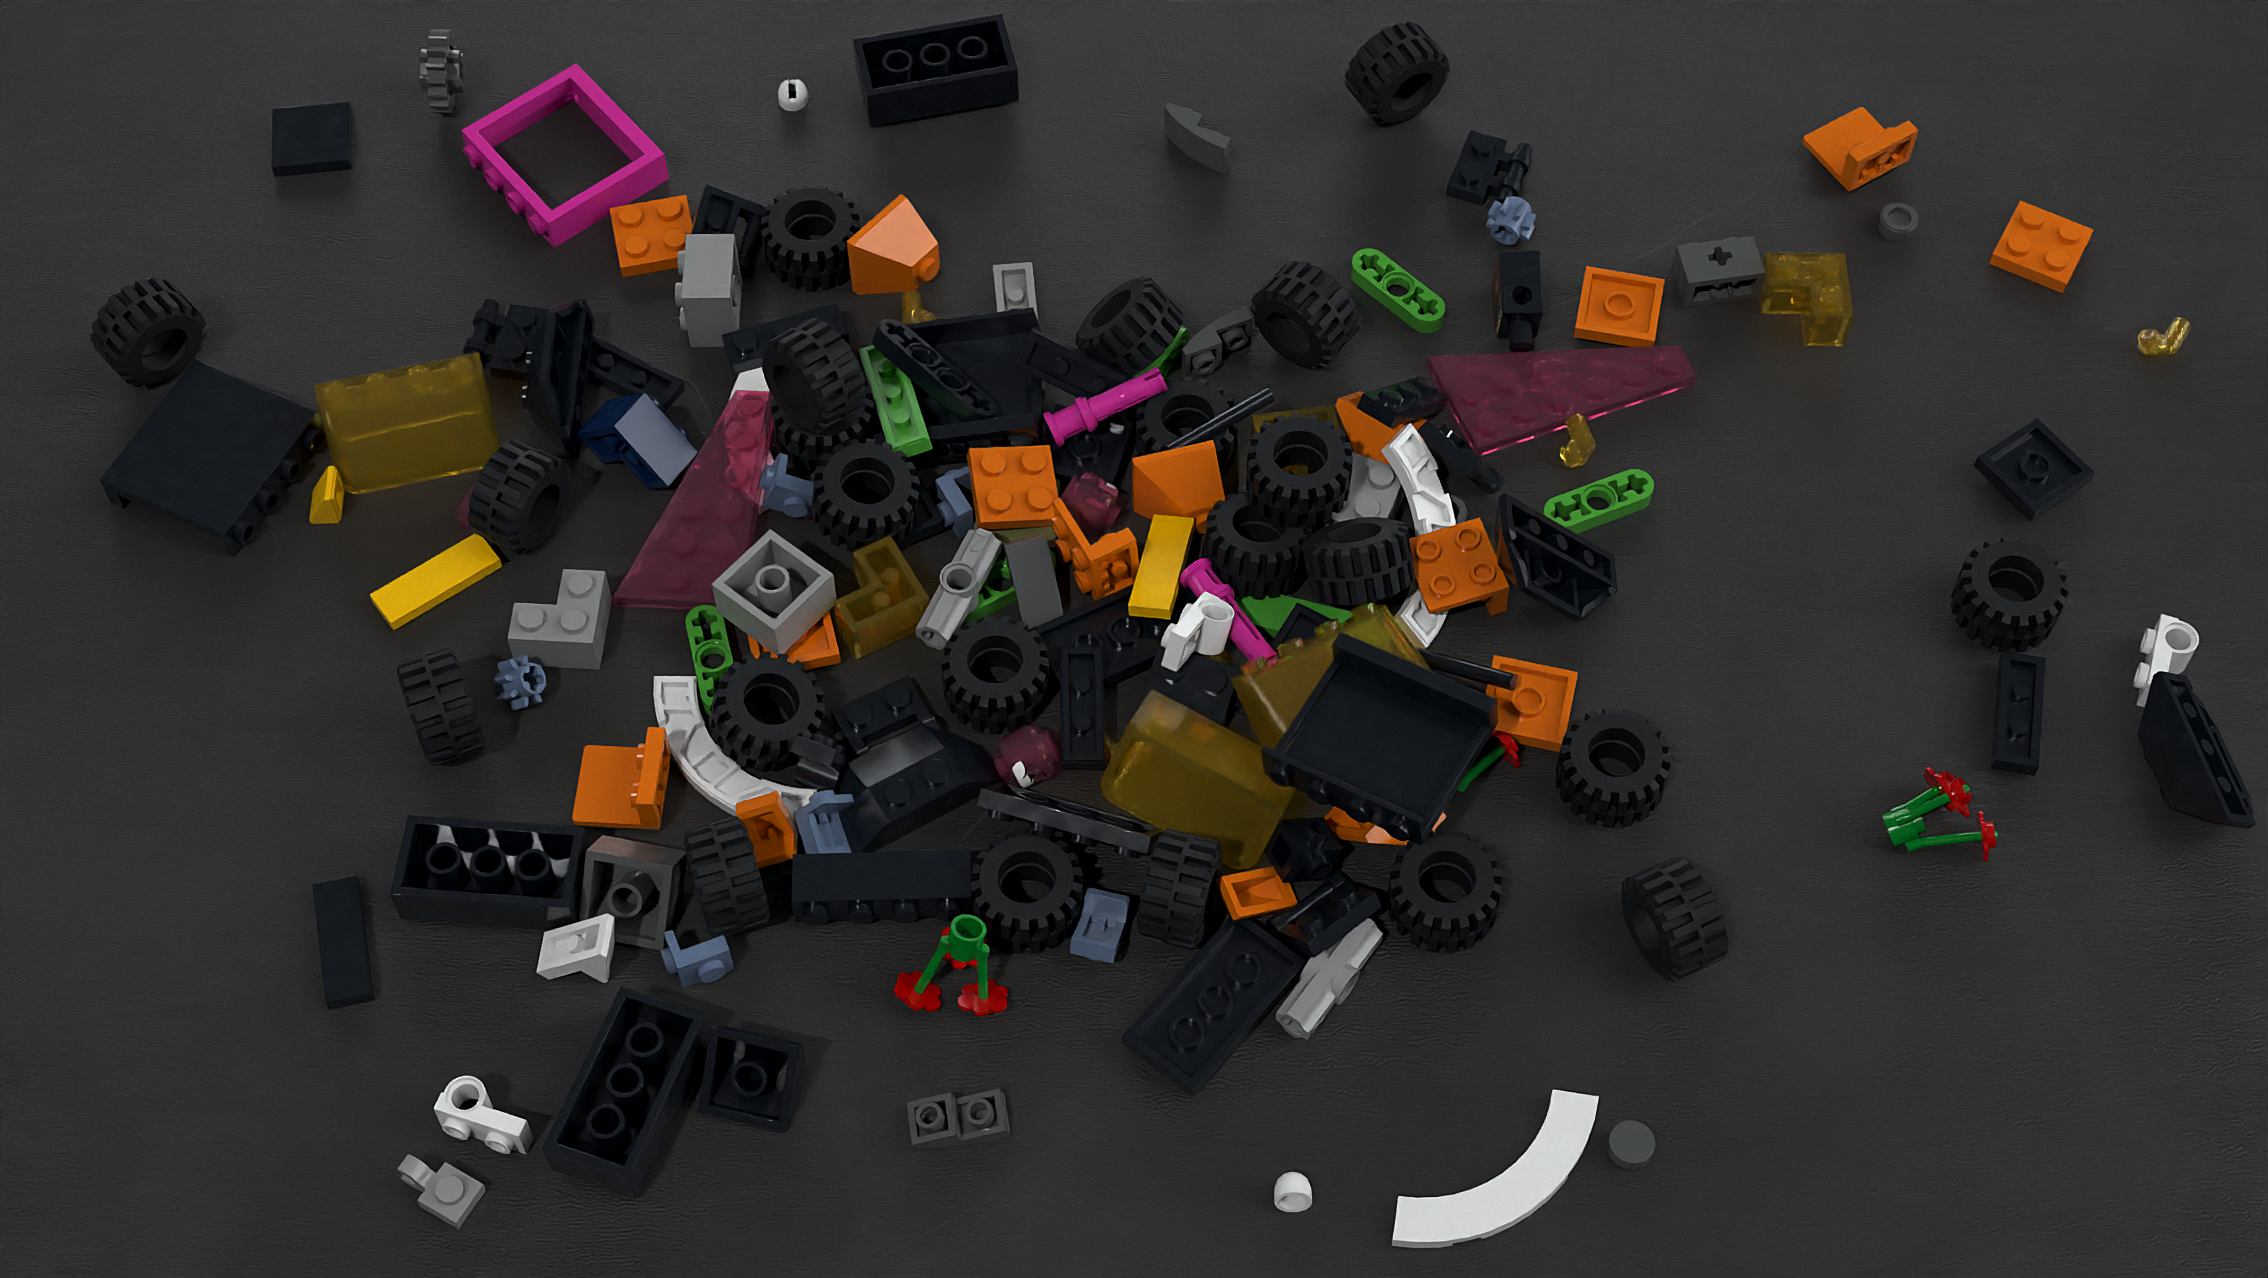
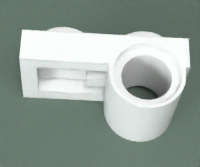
M1206 591L1194 604L1187 603L1178 623H1170L1163 635L1161 646L1166 649L1161 665L1177 672L1194 651L1204 655L1220 654L1224 650L1233 621V608L1225 601L1220 600L1219 597Z
M2161 614L2155 628L2146 629L2140 646V652L2146 654L2145 663H2139L2133 681V687L2140 688L2136 705L2145 707L2153 675L2158 671L2180 674L2186 668L2199 643L2197 631L2188 623L2179 621L2178 618Z
M461 1076L452 1080L447 1085L444 1093L441 1092L433 1108L444 1132L461 1140H467L469 1136L483 1140L488 1147L500 1153L509 1154L513 1150L527 1154L534 1139L527 1120L493 1109L483 1083L473 1076ZM469 1099L478 1100L477 1104L470 1109H459L461 1104Z

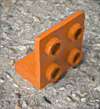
M1859 107L1805 135L1802 143L1850 192L1909 161L1919 130L1909 120L1895 128L1889 127L1884 129L1865 108Z
M1061 498L1052 501L1055 517L1050 518V523L1058 538L1054 541V545L1063 563L1070 561L1076 570L1073 572V576L1083 594L1089 592L1094 601L1133 585L1139 568L1136 538L1127 527L1117 533H1108L1101 537L1098 542L1090 545Z
M1480 517L1409 538L1415 570V582L1429 614H1435L1475 601L1479 603L1485 602L1490 616L1506 612L1510 587L1503 571L1497 565V556Z
M648 727L646 742L639 743L638 748L586 745L584 747L572 815L575 825L660 830L671 761V749L665 728Z

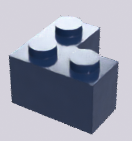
M645 392L607 400L577 432L578 437L602 463L622 460L649 490L668 487L698 453L690 444L688 434L679 426L674 425L663 413L662 405Z

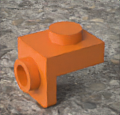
M778 791L736 803V816L745 824L753 844L758 868L782 863L792 859L793 854H797L798 827Z

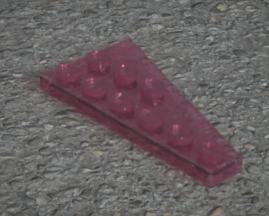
M1679 345L1427 356L1426 367L1440 392L1449 396L1446 403L1468 443L1475 450L1474 453L1478 456L1695 385L1697 378L1696 372Z
M736 390L613 596L617 606L693 609L699 605H712L716 607L711 584L752 546L762 489L759 488L762 471L767 464L774 428L771 402L774 398L770 391Z

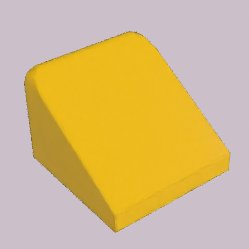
M335 466L327 467L313 489L309 521L312 524L339 523L341 520L345 489Z

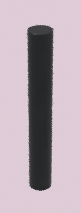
M1268 388L1262 389L1165 445L1164 451L1202 443L1273 403L1274 396Z
M1398 643L1395 648L1394 655L1420 666L1511 691L1514 690L1517 684V674L1404 643Z

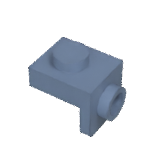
M779 453L772 465H765L760 477L759 488L764 489L762 506L784 512L790 517H801L809 520L813 511L811 505L814 482L787 475L788 455Z
M968 466L950 470L942 477L935 479L936 507L944 520V526H951L958 539L965 537L969 530H973V509L966 499L972 495Z
M825 790L809 797L810 803L794 812L806 854L852 853L839 818L840 811L855 803L852 794L835 795L834 790Z
M1088 888L1084 896L1082 915L1071 939L1070 954L1083 956L1094 961L1114 963L1126 931L1130 898L1125 895Z
M673 930L664 932L668 948L660 950L668 975L677 973L683 988L699 982H714L722 978L726 972L734 970L730 950L724 935L680 950Z

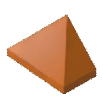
M1273 866L1225 875L1216 880L1218 893L1233 921L1288 910L1298 903L1290 883H1283Z

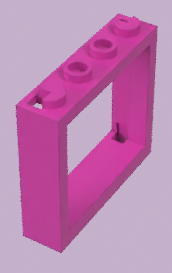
M577 63L461 130L465 143L462 151L469 158L470 165L473 168L479 167L483 171L490 187L494 191H502L514 213L517 215L522 213L527 218L535 235L542 234L554 248L609 216V208L627 205L669 179L665 154ZM575 101L632 160V163L551 210L493 148L570 102Z

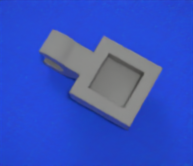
M408 1154L397 1169L398 1172L403 1174L401 1177L402 1181L423 1192L417 1200L419 1206L457 1229L461 1227L486 1192L484 1184L446 1162L435 1173L421 1160Z

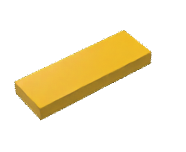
M1154 514L1128 603L1129 616L1171 620L1181 584L1179 578L1185 569L1196 528L1195 518Z
M474 533L371 593L370 597L373 604L394 631L500 569L502 564L500 558L486 540Z

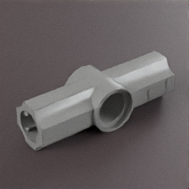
M979 527L976 530H969L952 562L941 570L940 585L916 627V636L921 638L927 646L941 650L945 647L947 641L953 642L952 634L961 628L966 616L978 606L979 592L1002 551V541L998 540L992 532ZM964 587L965 589L955 590L954 588Z
M1369 918L1365 919L1315 958L1310 957L1301 973L1300 982L1276 1012V1020L1283 1026L1286 1032L1297 1039L1304 1038L1308 1040L1333 1005H1340L1348 997L1358 980L1360 969L1383 939V932L1378 929L1374 921Z

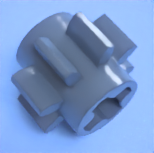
M1516 196L1506 197L1503 204L1496 200L1493 202L1487 214L1489 219L1486 227L1491 228L1490 233L1496 241L1505 245L1516 244L1519 237L1526 241L1529 240L1535 228L1533 223L1537 216L1531 213V206L1524 199Z
M527 655L515 657L497 664L500 672L492 679L498 701L511 702L513 711L542 701L539 693L544 690L547 683L545 673L540 664L528 663Z

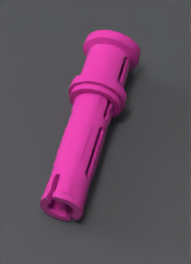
M1155 367L1087 400L1085 397H1078L1075 399V404L1054 414L1048 411L1043 415L1058 447L1064 445L1065 439L1084 430L1092 432L1098 427V422L1139 404L1148 398L1166 392L1168 389L1158 367Z
M1201 558L1193 562L1180 575L1179 581L1184 588H1190L1197 598L1206 591L1228 603L1234 610V617L1228 636L1245 655L1256 673H1263L1270 669L1276 663L1279 656L1234 600V589L1229 584H1223L1213 571L1214 565L1209 558Z

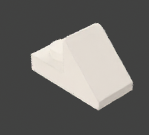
M607 913L544 932L536 973L550 980L582 971L602 983H607L615 944L614 917Z

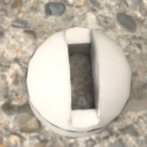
M787 79L782 82L778 90L779 105L788 111H798L804 108L809 100L805 84L799 79ZM796 91V98H789V92Z
M1284 1173L1278 1178L1274 1188L1275 1206L1285 1212H1300L1308 1209L1312 1204V1190L1308 1179L1301 1173Z

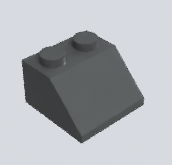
M602 835L586 850L578 922L608 913L614 917L615 942L655 950L665 949L667 943L664 932L672 929L683 895L687 864L686 852L684 850Z

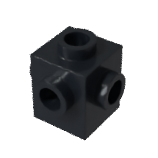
M1324 817L1279 820L1264 849V853L1283 883L1319 881L1331 873L1343 847Z

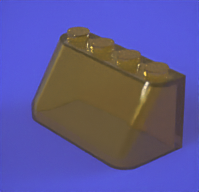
M479 352L314 385L317 405L333 465L338 470L345 491L352 494H362L483 469L494 452H497L501 447L493 399Z
M1372 601L1358 605L1350 610L1353 617L1339 623L1337 618L1327 621L1314 628L1315 636L1305 641H1302L1301 637L1294 638L1277 647L1280 654L1268 660L1264 656H1259L1240 666L1242 673L1230 679L1262 749L1264 746L1275 749L1332 663V644L1340 632L1431 671L1429 665L1385 604L1376 605Z
M1151 689L1127 725L1101 779L1102 793L1109 802L1163 831L1169 828L1219 841L1223 853L1222 862L1235 869H1248L1258 862L1296 789L1291 786H1279L1264 774L1261 754L1263 747Z

